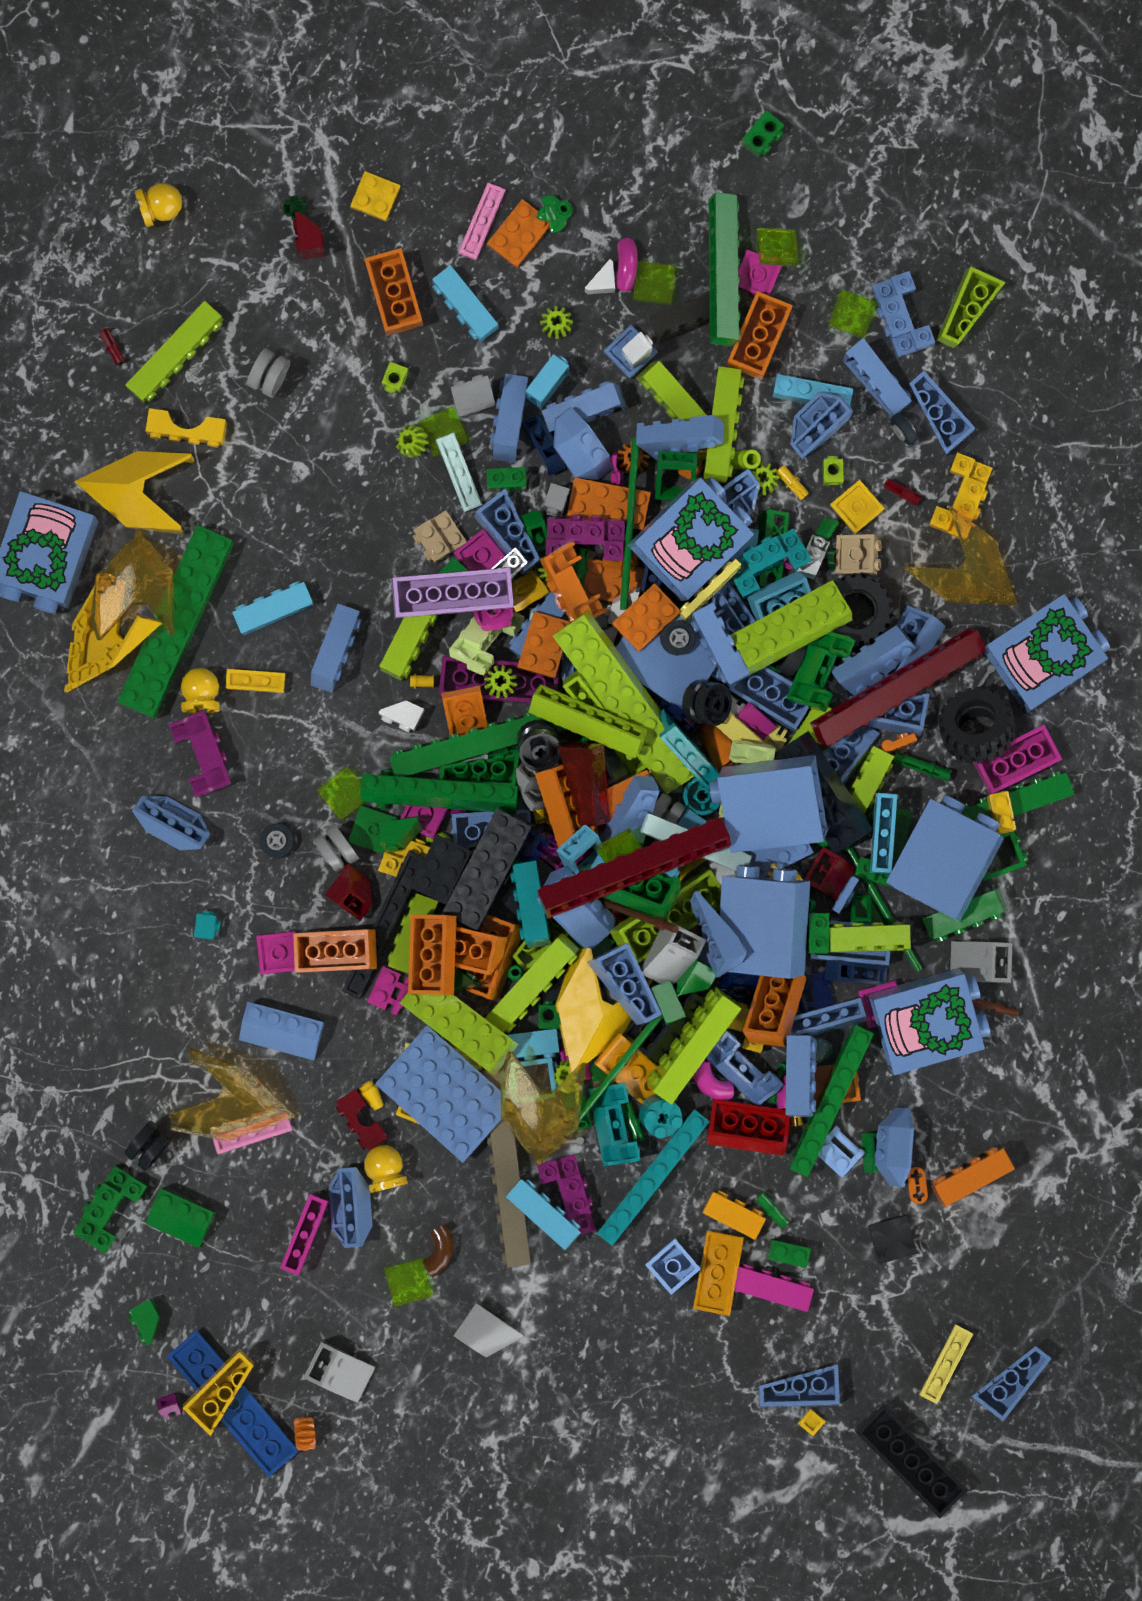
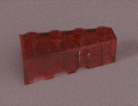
M569 743L559 746V753L580 825L598 826L609 822L604 744Z

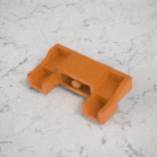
M574 541L566 543L540 559L548 575L546 576L547 586L556 597V605L560 610L566 612L570 622L586 610H589L594 618L608 611L607 608L602 607L598 599L601 597L600 594L587 597L571 565L582 559L580 555H576L573 549Z

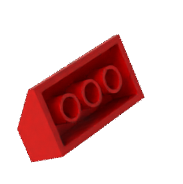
M713 1099L706 1144L784 1156L790 1117L786 1115V1110Z

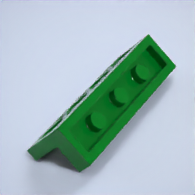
M771 509L760 512L757 546L762 544L761 541L769 536L772 537L776 533L780 536L787 532L789 513ZM775 515L783 517L782 525L779 528L774 523ZM784 562L755 577L760 588L771 584L767 583L768 574L771 572L776 576V581L782 579Z

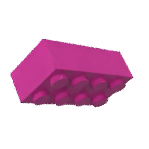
M1042 725L1014 739L1011 742L1010 748L1007 751L1003 750L1004 754L1002 756H996L993 761L988 762L986 760L981 764L973 761V764L990 795L1061 761L1062 758L1045 725Z

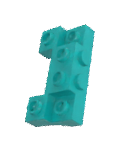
M794 528L778 537L772 538L769 536L761 541L762 544L746 548L744 550L745 553L736 558L741 563V569L732 577V580L743 599L747 598L746 596L754 591H760V587L755 579L756 576L786 560H789L795 572L798 571V568L812 563V559Z
M625 1083L609 1085L592 1106L603 1166L640 1161V1149L637 1141L628 1142L621 1104L629 1102ZM597 1087L588 1089L589 1096L592 1095Z

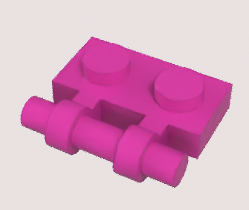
M383 966L367 1002L383 1010L386 1009L389 1003L393 1005L390 1013L398 1015L400 1009L404 1007L400 1002L408 993V977H406L402 984L398 982L401 974ZM395 987L401 989L396 1000L391 998Z

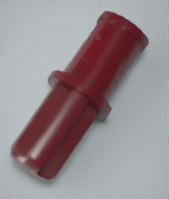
M109 328L102 329L99 335L106 346V352H109L115 366L126 362V359L118 347L120 344L116 343Z
M887 479L883 486L885 489L898 495V499L902 498L914 506L918 504L922 496L907 488V485L903 487L891 479Z

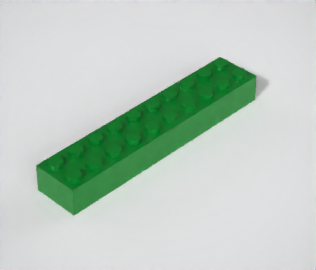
M196 525L154 618L161 621L162 624L145 638L117 700L120 705L156 719L233 548L234 542L231 539Z

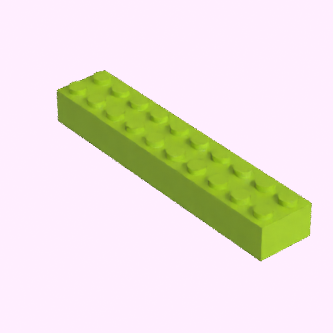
M586 610L556 631L553 638L606 711L648 730L643 747L638 755L665 793L669 794L693 778L694 775L659 736L664 731L659 714L661 710L589 610Z

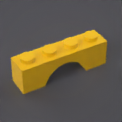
M149 408L145 431L153 439L167 437L173 442L188 440L189 444L199 445L202 442L207 443L209 447L218 448L219 445L224 446L227 421L226 419L206 417L199 426L193 429H183L172 422L168 411Z

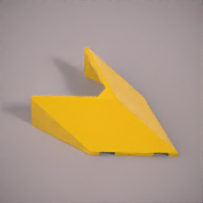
M136 451L74 482L127 528L184 535L182 527L143 493L145 480L182 462L194 463V458L192 454Z
M100 575L72 625V631H75L74 640L70 642L66 672L69 674L68 684H65L64 692L67 693L114 667L162 624L159 620L138 615L125 638L119 634L125 589L124 581Z
M588 947L580 949L576 953L578 958L568 966L555 1005L557 1013L559 1012L560 1030L565 1053L569 1058L570 1075H573L603 1052L618 1033L621 1035L624 1033L632 1020L618 1001L611 1005L602 1000L597 974L587 963V961L593 959L592 950ZM650 978L645 979L648 986H650L653 980Z

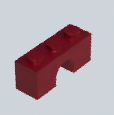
M357 1089L336 1101L338 1106L335 1108L341 1117L346 1116L349 1121L346 1125L352 1133H357L359 1136L357 1141L363 1150L366 1148L370 1151L389 1138L379 1122L371 1126H364L359 1122L358 1114L367 1104Z

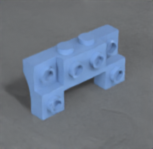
M910 271L872 285V291L879 307L876 308L879 319L883 318L885 336H889L897 359L935 345L929 325L914 330L903 300V295L915 292L916 290Z
M725 1031L705 1059L731 1081L751 1102L759 1106L769 1097L776 1094L784 1084L776 1074L770 1071L762 1074L737 1050L741 1045L737 1038Z

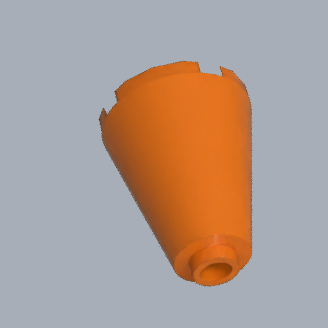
M705 724L701 726L699 734L708 759L719 773L722 767L743 764L732 762L729 759L732 740L716 726Z

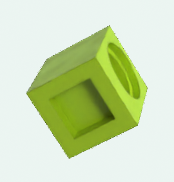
M390 362L382 380V387H385L384 390L395 394V392L401 393L409 373L408 368ZM397 375L400 380L397 383H391L389 381L390 377Z
M828 456L822 462L823 486L843 485V459H838V456ZM828 467H836L838 473L835 475L830 474Z

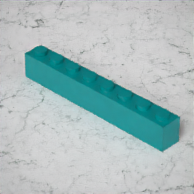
M693 1109L682 1123V1126L675 1132L598 1230L597 1234L613 1246L708 1125L709 1120Z

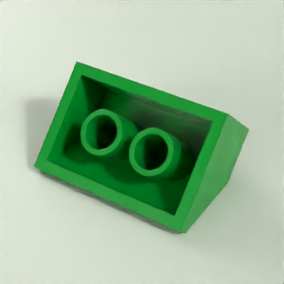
M160 1188L152 1204L146 1224L200 1248L216 1212L167 1189Z

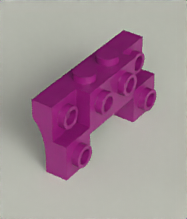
M573 514L571 517H548L546 555L566 543L574 541L575 544L604 545V560L623 561L626 519L602 518L601 515H590V518H582L580 514Z
M204 710L168 724L176 744L190 739L203 773L188 779L195 798L232 784L224 763L227 761L224 750L220 751L218 743H221L217 732L213 733Z
M575 1154L537 1165L542 1184L555 1180L558 1181L568 1217L566 1219L568 1221L573 1219L581 1226L578 1229L581 1232L579 1235L596 1231L590 1207H593L590 1195L586 1196L584 1188H588L585 1176H580Z

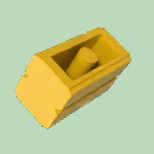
M1008 791L988 795L987 801L991 818L1000 823L996 833L1004 834L1015 831L1016 825L1015 821H1013L1014 816Z

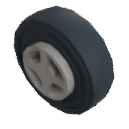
M896 413L890 418L892 429L901 441L910 446L918 440L915 428L906 417Z
M671 621L661 631V645L669 654L676 656L684 655L694 646L695 632L684 621Z
M275 823L264 828L259 842L261 849L266 855L277 859L283 858L291 852L295 840L293 833L287 826Z

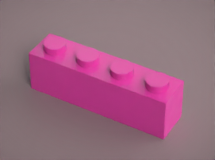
M309 1194L281 1264V1269L300 1275L328 1206V1200Z
M746 1264L738 1267L735 1291L808 1312L814 1291L813 1288H810V1283L800 1280L798 1284L793 1283L790 1277L780 1275V1278L773 1277V1272L761 1269V1272L753 1271V1266Z

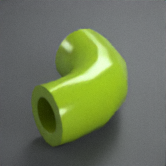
M755 450L735 451L734 459H730L729 465H733L732 471L755 469L761 462V456Z

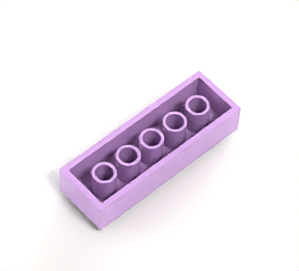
M510 568L396 577L391 579L395 618L514 607Z

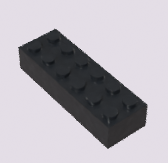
M807 731L776 751L774 760L815 755L828 829L825 840L833 853L836 854L873 829L810 732Z
M498 807L447 902L443 913L457 916L456 920L476 931L481 929L535 825L502 807Z
M883 1403L854 1430L939 1519L968 1491Z

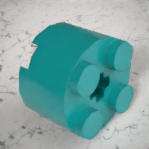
M693 778L683 791L682 799L684 805L687 806L686 809L688 808L700 817L713 814L720 805L713 804L710 789L707 790L697 778ZM700 792H704V795H707L708 798L700 801L697 796L700 795Z
M657 1094L647 1097L642 1102L639 1119L651 1135L657 1138H666L673 1135L682 1126V1113L675 1102L670 1104Z

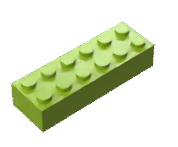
M832 580L730 636L735 644L734 649L739 651L751 675L852 621V611Z
M711 869L700 870L681 883V891L666 917L669 922L686 930H690L697 925L690 903L692 895L696 891L703 896L716 912L720 910L721 886ZM630 916L609 931L618 946L626 943L629 944L639 964L647 958L660 930L652 924Z
M717 987L708 992L705 997V1003L702 1007L699 1006L695 1010L694 1018L691 1022H687L684 1025L681 1036L674 1039L670 1046V1051L660 1058L657 1069H653L647 1077V1083L652 1091L670 1104H673L742 1009L733 998Z
M407 993L400 1002L407 1010L494 1076L519 1045L454 995Z

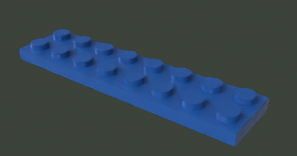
M198 1330L167 1355V1358L195 1391L225 1363ZM242 1384L221 1421L266 1475L270 1477L299 1450L245 1385Z

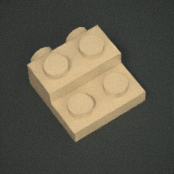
M446 510L413 530L415 535L412 536L418 546L422 544L425 551L423 554L429 562L432 560L434 564L449 556L467 542Z
M874 534L837 535L835 574L861 573V575H877V571L881 569L878 551L882 549V542L878 540V536Z

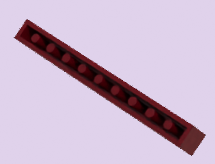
M972 628L965 629L811 721L810 725L818 743L826 746L836 744L841 737L851 735L856 728L869 724L871 719L884 715L886 710L899 706L902 703L901 701L916 696L921 689L931 687L936 680L946 678L951 671L960 669L965 666L966 662L979 658L981 653L986 651V648L978 630Z
M721 817L710 819L705 824L693 826L687 831L673 834L665 840L655 841L650 846L635 849L630 854L620 855L614 860L600 863L592 869L582 870L577 875L562 878L559 882L552 885H545L537 890L539 901L549 919L731 846L730 835Z

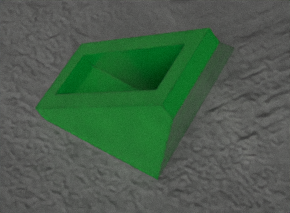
M854 894L850 904L849 922L864 924L883 923V925H886L871 900V895Z
M696 959L677 980L678 996L710 989L716 979L712 968L701 960Z

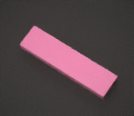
M487 183L459 249V254L475 261L477 260L505 194V189Z
M284 1112L212 1135L217 1154H221L292 1131L293 1128L288 1112Z

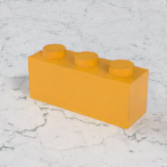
M719 1190L717 1193L712 1191L702 1213L756 1240L766 1218L762 1217L764 1213L755 1208L752 1211L746 1209V1204L737 1199L734 1202L728 1200V1195Z

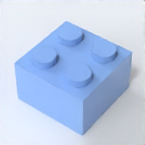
M675 1238L645 1263L647 1268L671 1295L701 1269Z

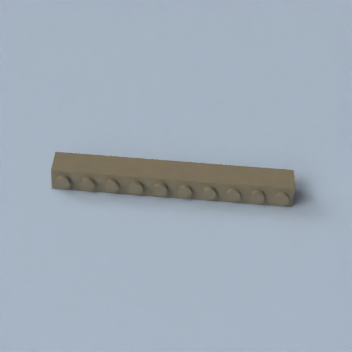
M506 1068L500 1069L495 1076L487 1070L482 1071L484 1076L509 1097ZM510 1109L487 1136L488 1146L492 1145L493 1153L489 1154L490 1165L495 1167V1173H492L493 1185H497L498 1193H494L495 1205L499 1204L500 1212H497L498 1224H502L503 1232H499L500 1244L505 1246V1252H502L503 1264L507 1263V1268L531 1265L525 1214L506 1198L508 1193L520 1181L512 1111Z

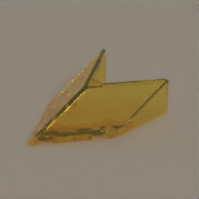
M948 505L947 509L950 511L966 559L958 569L911 567L905 564L902 568L947 602L1018 606L996 540Z
M139 529L134 534L135 537L130 542H126L108 562L109 565L104 571L100 570L96 575L91 623L97 640H102L133 605H146L154 616L162 622L161 625L169 635H174L173 570L167 566L161 555L145 539Z
M188 1047L189 1063L203 1066L222 1085L218 1097L170 1113L169 1118L172 1131L231 1141L236 1139L237 1136L246 1133L248 1135L276 1125L279 1121L296 1118L248 1069Z
M508 1051L501 1071V1118L504 1122L507 1121L515 1137L527 1153L532 1154L536 1165L543 1163L545 1158L556 1151L567 1140L568 1136L579 1127L586 1063L582 1062L554 1091H547L538 1088L514 1053Z

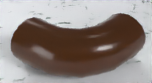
M446 1223L429 1233L434 1242V1250L427 1259L423 1260V1264L432 1278L448 1266L453 1255V1238Z

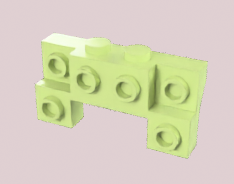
M513 612V618L509 627L490 631H483L473 617L470 624L461 631L458 639L450 647V657L466 663L467 669L484 676L494 664L493 655L487 653L486 650L501 631L513 637L517 635L525 622L524 616Z
M733 740L729 759L732 762L743 764L774 760L776 748L772 745L753 744L751 741ZM721 803V804H720L719 815L723 818L724 815H723V809H722V803Z

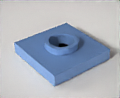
M632 325L603 351L629 379L636 375L658 353L652 346L650 357L634 368L630 366L621 351L639 333Z
M854 876L849 878L830 910L832 914L838 915L843 907L846 908L856 892L853 889L859 879Z

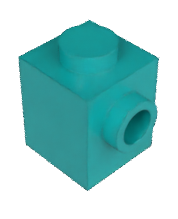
M202 911V914L196 915L195 938L215 940L216 932L220 931L221 921L218 920L217 916H213L214 912Z

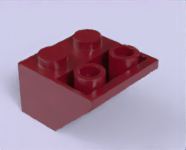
M295 212L296 218L293 219V228L295 235H298L295 238L297 254H301L302 259L325 257L321 228L300 212Z
M822 847L803 880L810 881V887L836 902L855 867L840 856Z
M347 864L325 896L361 921L372 906V882L351 865Z

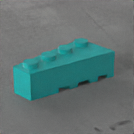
M536 861L514 864V871H510L512 883H516L517 890H513L515 902L519 901L520 909H516L518 921L522 920L523 928H519L521 940L525 939L528 948L551 945V938L548 935V920L543 907L536 900L538 897L537 890L542 888L538 864Z

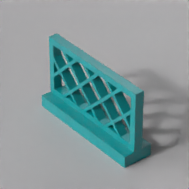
M663 709L659 712L664 731L659 734L660 738L699 782L709 790L710 781L717 780L718 770Z

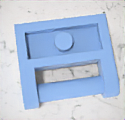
M836 1125L827 1135L818 1157L843 1178L866 1151L862 1148L859 1149ZM833 1137H836L854 1154L851 1159L831 1142Z

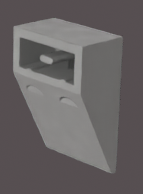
M477 375L472 378V381L468 382L464 380L458 381L451 387L452 400L459 420L496 409L488 375Z
M678 926L677 933L660 930L641 968L643 975L660 984L671 981L672 985H674L699 957L706 940Z
M951 941L950 970L959 968L965 974V977L974 975L977 982L1011 983L1013 943Z
M322 1341L303 1378L358 1403L375 1367Z

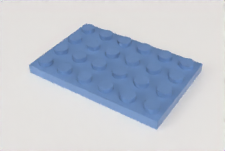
M428 1025L376 1082V1085L462 1163L466 1161L516 1104Z

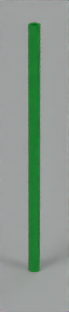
M636 437L632 438L620 610L628 608L632 550L627 544L633 539L639 446L636 445Z
M850 844L844 849L857 870L859 858ZM862 879L888 925L896 922L873 882ZM904 950L915 971L918 972L923 969L913 950Z
M677 987V988L675 989V992H676V994H677V997L679 998L681 995L678 996V987ZM663 1015L651 1020L569 1122L568 1125L572 1129H575L662 1020Z

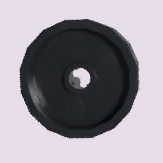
M695 680L690 683L685 690L682 701L683 713L688 720L710 726L722 724L729 716L732 705L731 693L725 685L705 680Z
M533 720L524 724L518 731L516 739L521 762L526 767L533 770H545L551 768L559 761L562 747L557 728L552 723L545 720Z
M152 1120L140 1130L124 1152V1155L130 1160L136 1159L143 1153L138 1160V1166L144 1171H147L161 1157L173 1138L164 1131L154 1139L159 1126Z

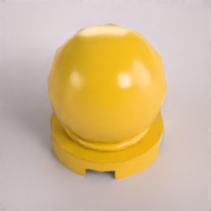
M157 183L151 186L147 193H143L142 188L134 190L146 228L154 226L153 221L155 219L170 221L178 215L182 208V196L179 190L168 183Z
M200 667L188 671L182 678L180 687L182 696L186 699L185 702L181 703V711L183 713H198V710L207 709V713L219 712L220 703L214 700L218 695L219 683L213 672Z
M378 1145L372 1148L366 1155L364 1169L367 1176L373 1180V1184L368 1185L370 1193L408 1184L407 1177H401L402 1175L400 1174L403 1168L402 1158L399 1152L391 1146Z

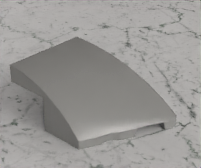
M521 763L516 770V777L520 793L526 805L531 811L546 808L535 773L543 770H533Z
M477 1303L454 1334V1337L485 1357L494 1354L524 1336Z

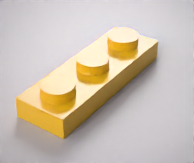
M227 669L226 689L284 693L286 674Z

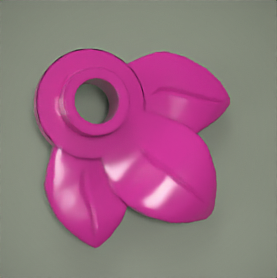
M614 451L611 456L614 472H611V484L620 486L624 483L623 470H618L617 451Z

